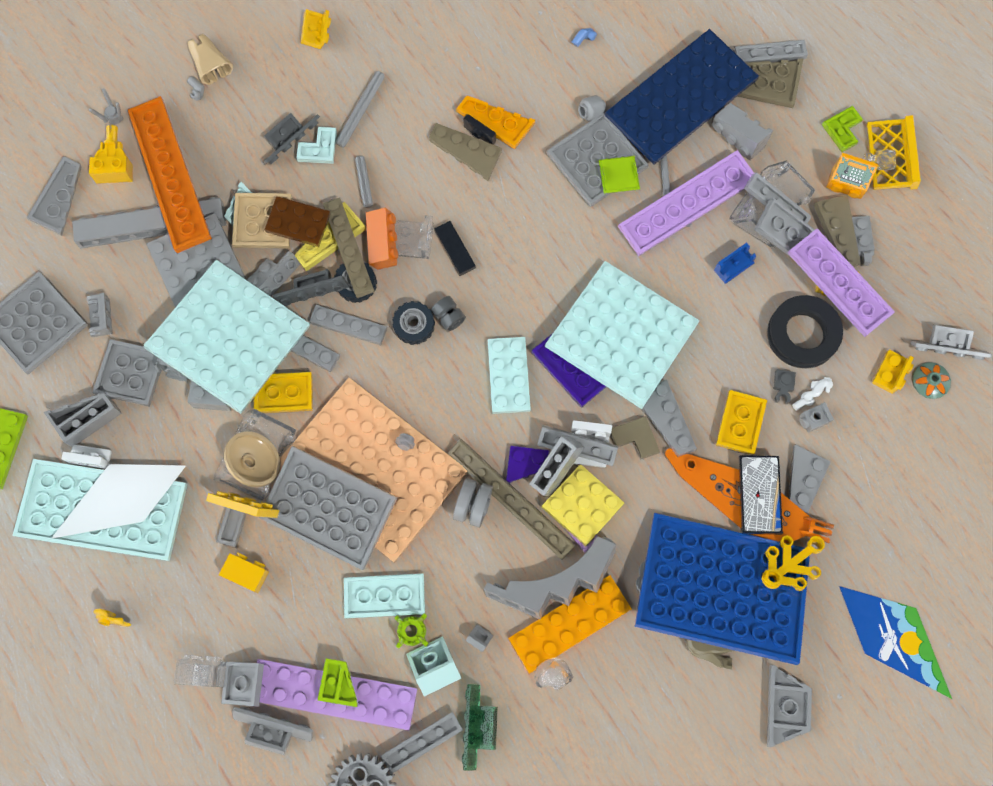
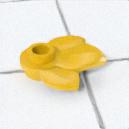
M100 608L93 611L96 614L98 623L101 625L131 626L123 618H115L116 614Z

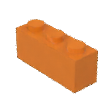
M386 207L366 212L369 265L377 270L397 265V234L394 225L396 217Z

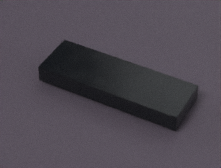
M451 221L434 228L459 276L476 269L475 263Z

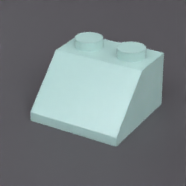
M443 636L430 642L426 647L423 645L406 653L423 696L461 679Z

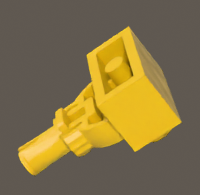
M110 125L106 126V140L104 143H100V149L96 152L95 157H90L89 175L96 184L133 182V164L123 151V144L117 140L118 127L115 125H111V129Z

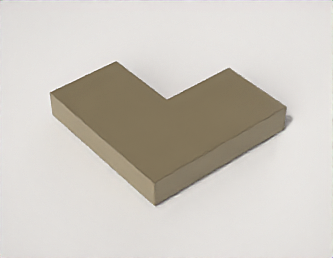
M646 416L612 428L611 436L614 444L621 447L634 442L641 459L660 453Z

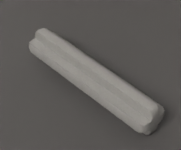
M357 156L355 162L363 206L371 207L373 201L365 157Z

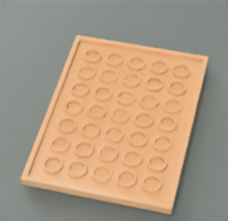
M351 378L345 381L280 457L279 470L281 471L291 447L295 446L398 497L375 546L377 550L393 563L397 561L468 473L460 463ZM402 433L411 435L414 438L415 446L407 451L402 450L395 443L396 438Z

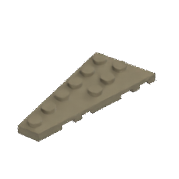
M797 59V61L781 60V62L774 63L770 61L746 63L759 75V78L738 97L789 108L794 107L803 59Z

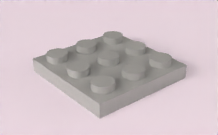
M110 339L92 393L95 395L105 393L112 399L150 407L160 376V372L154 367L158 357L143 346Z

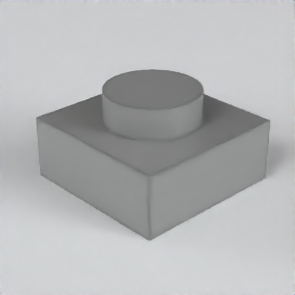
M476 625L466 641L483 652L494 635Z

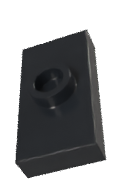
M466 114L463 118L464 128L469 130L475 138L494 145L496 143V133L469 114Z

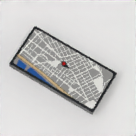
M740 455L741 533L782 535L779 456Z

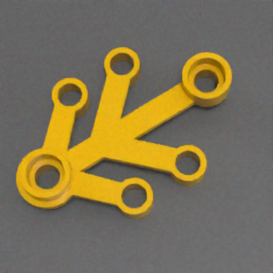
M788 535L783 536L780 540V546L783 548L782 566L777 569L776 558L779 555V550L775 546H770L765 552L768 558V569L762 574L763 584L770 589H776L780 585L793 586L797 591L804 590L807 586V581L803 577L794 579L784 575L790 572L808 575L812 580L818 579L821 575L819 567H806L798 564L812 553L819 554L825 547L824 540L819 536L811 537L807 542V547L791 559L793 539ZM784 540H787L789 545L785 544ZM769 551H774L775 555H771ZM811 571H816L817 575H813ZM769 577L774 578L775 582L770 581ZM797 582H801L803 587L799 586Z

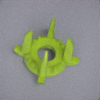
M425 613L419 618L409 616L402 619L396 615L394 619L399 623L397 628L399 642L396 645L398 649L403 644L415 646L422 643L425 647L429 644L424 639L426 636V626L423 621L427 617ZM409 625H414L417 628V634L413 637H409L406 634V628Z

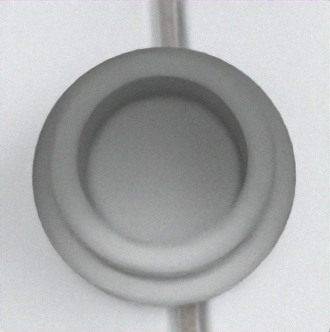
M405 433L400 434L395 440L398 447L405 451L413 449L415 446L414 438Z

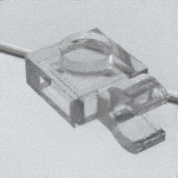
M876 150L875 155L866 153L864 158H862L877 163L878 167L876 170H895L896 168L895 150Z

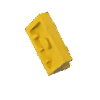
M889 349L872 384L891 394L898 389L901 390L906 382L904 380L905 375L909 374L914 366L912 364L914 357L910 355L908 358H905Z

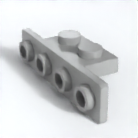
M288 251L278 264L266 259L247 281L272 297L300 263L295 255Z
M933 325L930 343L911 340L910 343L919 351L927 352L928 349H934V352L939 354H946L948 351L954 352L953 355L965 357L966 354L973 355L972 358L984 360L985 357H992V354L987 351L970 349L974 331L968 329Z
M234 707L232 710L234 720L251 724L244 740L247 745L285 755L291 737L309 742L312 741L313 730L307 725L292 724L283 718L278 720L266 713L258 714L251 712V710L245 707Z

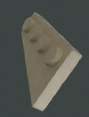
M438 123L435 124L429 136L431 143L447 154L450 153L457 161L463 162L473 172L479 173L485 180L489 181L502 153L501 147Z
M848 195L816 202L813 206L829 242L853 267H857L861 263Z

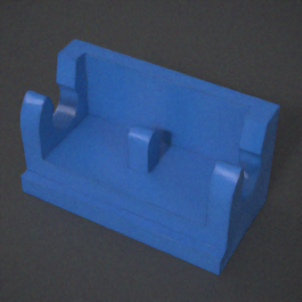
M747 242L717 263L714 271L725 284L755 263L756 254L751 255L749 253L750 246Z

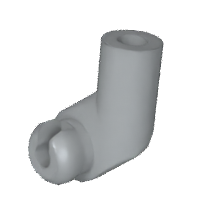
M190 76L187 80L193 87V93H190V96L196 101L203 98L204 86L194 76Z

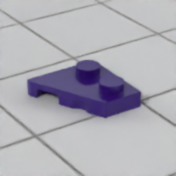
M510 446L506 481L512 483L513 481L536 474L548 457L549 450Z

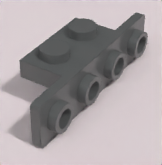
M290 113L263 137L273 147L275 152L263 161L264 165L268 162L270 164L274 163L279 158L277 154L280 151L285 153L292 147L290 143L294 139L299 141L306 134L303 131L308 127L310 130L319 123L317 119L320 116L317 114L305 126H302L293 114Z
M327 269L293 279L294 289L274 294L273 299L284 306H288L298 301H306L309 298L341 291L348 288L349 283L343 276L331 278V273Z

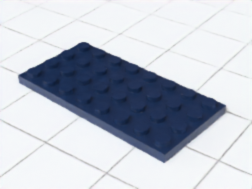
M709 28L606 111L605 116L655 165L757 81L759 75Z

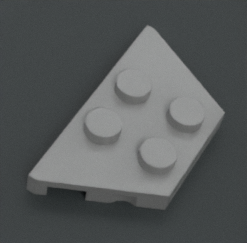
M769 665L767 747H774L779 743L811 731L812 688L797 681L791 675L784 673L775 665Z

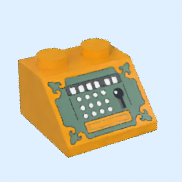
M842 152L831 170L826 188L836 193L847 194L851 198L861 199L871 183L878 164Z

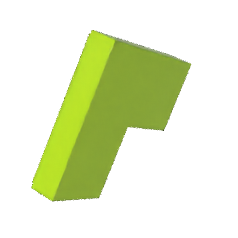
M851 106L824 121L822 126L840 151L844 152L859 142L850 131V128L861 123L863 119L856 109Z

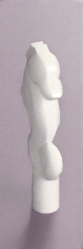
M824 377L820 381H812V391L804 392L801 395V399L792 404V407L797 411L805 405H813L815 402L813 397H819L824 388H826L825 391L827 393L830 392L833 386L832 379Z

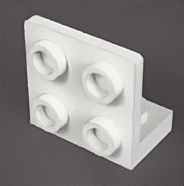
M573 420L571 433L609 443L612 425ZM578 457L574 464L602 468L607 466V464Z

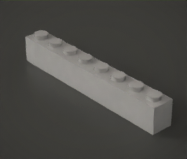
M212 197L199 201L204 217L216 213L221 225L227 226L224 217L225 206L221 198ZM160 206L147 210L136 209L134 212H118L115 215H99L96 218H80L77 221H72L74 242L80 249L169 234Z

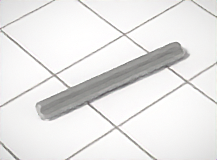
M379 71L374 73L336 140L338 146H346L384 79L383 73Z

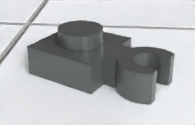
M779 369L775 371L773 389L779 390L775 396V403L779 402L780 396L785 398V404L790 402L791 396L788 392L794 391L796 372Z

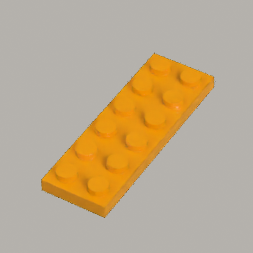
M611 575L603 579L597 593L586 589L572 598L569 606L562 604L508 639L530 674L629 612L632 608Z

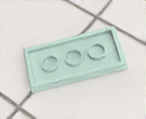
M424 574L344 578L345 619L423 615L425 613Z

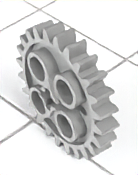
M359 753L356 758L351 755L349 762L345 759L341 762L342 766L339 765L335 768L338 773L332 774L331 777L336 781L329 783V786H373L374 782H378L381 786H396L397 783L391 782V779L395 776V774H388L391 767H383L385 760L378 763L377 755L371 760L370 753L365 754L363 759L362 754ZM358 768L364 770L365 778L358 776Z

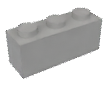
M561 436L529 485L543 496L552 495L585 447L571 436Z

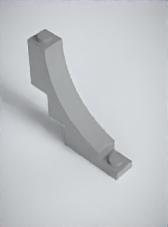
M597 536L586 554L563 572L541 580L510 581L506 590L497 583L493 585L487 583L484 588L485 595L488 598L541 619L550 599L569 606L578 585L597 593L616 552V545L609 538Z

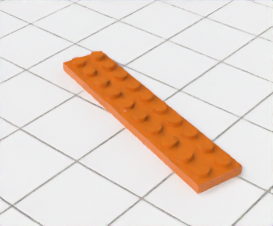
M160 96L128 109L175 252L180 253L211 240L212 237L164 100Z

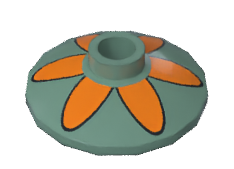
M923 363L913 373L912 381L914 388L925 398H941L950 389V375L943 366L937 363ZM932 376H934L937 379V381H933Z

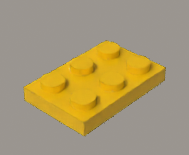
M312 372L272 374L254 397V413L313 411Z
M729 390L716 446L754 455L767 400Z
M217 491L216 494L208 493L206 499L208 502L256 517L278 518L279 510L272 508L273 504L256 502V499L240 497V494L233 492Z

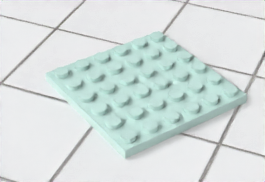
M215 260L144 344V348L241 414L307 331L310 323L218 260Z
M604 261L549 338L545 347L642 409L700 320Z

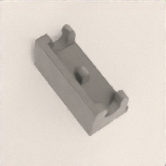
M105 293L87 296L90 315V336L97 337L113 334L110 299Z

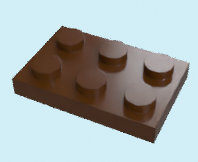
M276 196L264 230L266 233L319 247L331 213L328 210Z

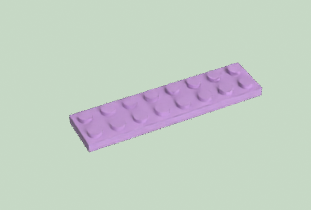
M737 150L618 225V228L636 254L640 256L743 191L754 172Z
M257 659V663L264 664L260 703L410 730L417 688L351 676L358 707L317 701L323 671Z

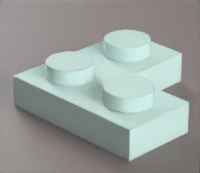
M318 127L316 143L298 142L297 161L334 164L336 128Z

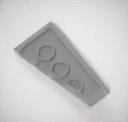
M63 156L28 214V220L61 236L63 235L82 168L79 163Z

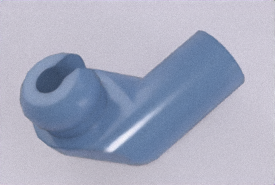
M592 28L581 29L571 42L576 47H579L584 39L589 38L593 41L597 33Z

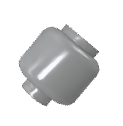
M594 95L584 98L580 102L578 111L583 119L592 121L605 113L606 104L599 96Z

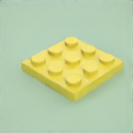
M580 464L541 508L584 546H587L624 505V502Z

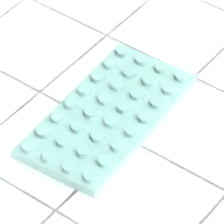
M33 459L12 536L170 561L187 483L174 481L143 522L51 539L104 470Z

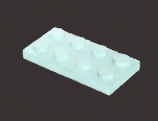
M525 337L488 339L492 414L530 412Z

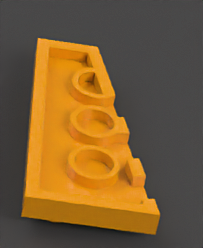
M468 95L456 108L457 112L465 117L466 114H469L496 133V138L514 150L535 124V119L521 117V114L507 112L504 108L498 106L497 108L488 105L487 102Z

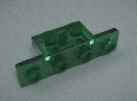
M468 684L465 692L466 711L464 713L465 732L463 734L464 754L462 756L464 771H473L477 769V749L496 750L498 707L480 706V685Z

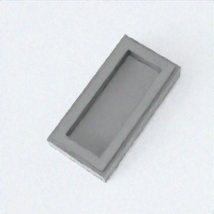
M226 508L216 542L237 547L247 513Z

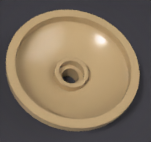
M240 432L234 435L225 446L224 461L231 475L240 483L250 487H263L277 477L280 470V457L274 445L266 437L255 432Z

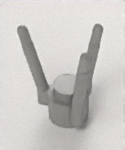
M103 88L102 92L109 105L105 109L104 116L92 108L88 110L102 119L104 123L118 124L124 119L121 115L120 105L116 102V107H114L106 89Z

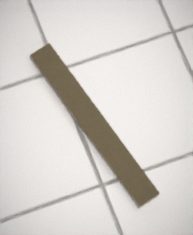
M459 439L447 453L460 463L479 484L482 485L484 483L493 486L491 495L561 560L574 548L576 544L462 439Z

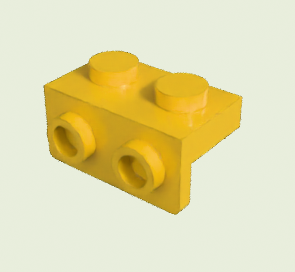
M308 9L305 10L301 44L318 49L327 44L329 40L327 28H329L331 23L329 10H325L323 14Z

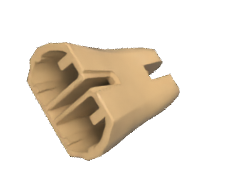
M205 34L198 36L200 45L194 39L187 42L199 78L203 84L211 85L218 80L215 69L221 78L231 74L233 70L232 63Z

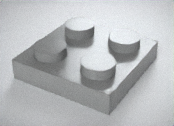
M226 662L221 704L259 707L264 664Z

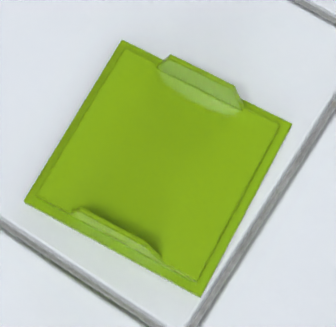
M635 156L599 160L604 194L640 190Z

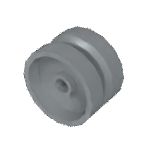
M466 478L456 503L453 520L463 523L467 519L469 512H471L469 518L470 525L480 528L490 505L493 486L483 483L479 487L477 494H475L477 488L476 481Z

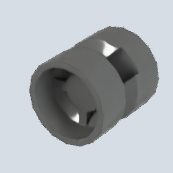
M451 296L442 298L431 309L434 316L438 320L441 319L440 323L447 332L459 327L466 319L461 309L456 308L457 304Z

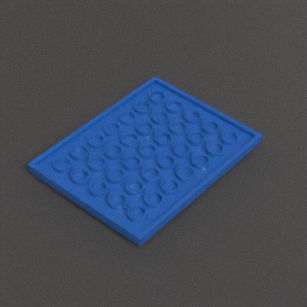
M654 513L634 627L798 665L801 657L807 586L804 590L797 591L793 586L780 585L776 589H770L763 584L762 574L768 569V558L765 552L770 546L778 548L779 555L776 558L777 569L782 566L783 548L778 541ZM792 545L791 559L805 548ZM769 551L771 555H775L774 551ZM810 556L798 565L809 567ZM787 572L784 575L785 577H790L794 579L798 577H803L806 581H808V575ZM769 577L770 581L775 582L774 578ZM798 581L797 584L803 587V584Z

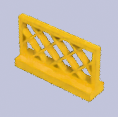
M913 115L905 116V119L867 122L870 162L875 163L878 158H881L887 163L882 169L877 167L872 178L873 190L910 187V190L918 189L921 179ZM894 125H900L901 131L895 134L890 128ZM872 127H879L884 131L877 136L872 132ZM885 133L893 137L889 143L881 139ZM895 140L903 145L899 151L891 146ZM877 141L885 146L881 152L874 149ZM887 149L895 153L891 160L883 155ZM898 156L904 160L901 168L893 162ZM889 165L897 170L893 176L884 171ZM901 173L906 177L907 182H899L895 177ZM881 174L889 179L884 184H877V178Z

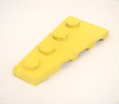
M343 202L342 204L354 237L364 232L366 227L350 207ZM329 221L319 247L304 244L295 254V257L305 271H308L339 249Z

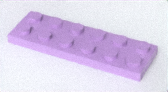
M818 229L814 230L789 250L788 254L864 337L895 313Z

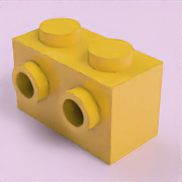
M238 552L236 555L229 553L219 576L255 593H259L269 571L264 569L266 565L258 561H254L252 564L246 561L247 556Z

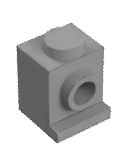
M825 402L804 411L800 415V423L808 433L834 420Z

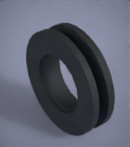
M799 295L787 299L776 309L768 323L767 337L772 351L786 364L796 368H814L828 361L836 353L843 339V325L837 311L829 303L815 296ZM798 315H805L815 319L823 331L821 344L812 349H805L795 345L787 334L788 321Z

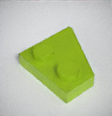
M325 659L317 701L358 707L347 662Z

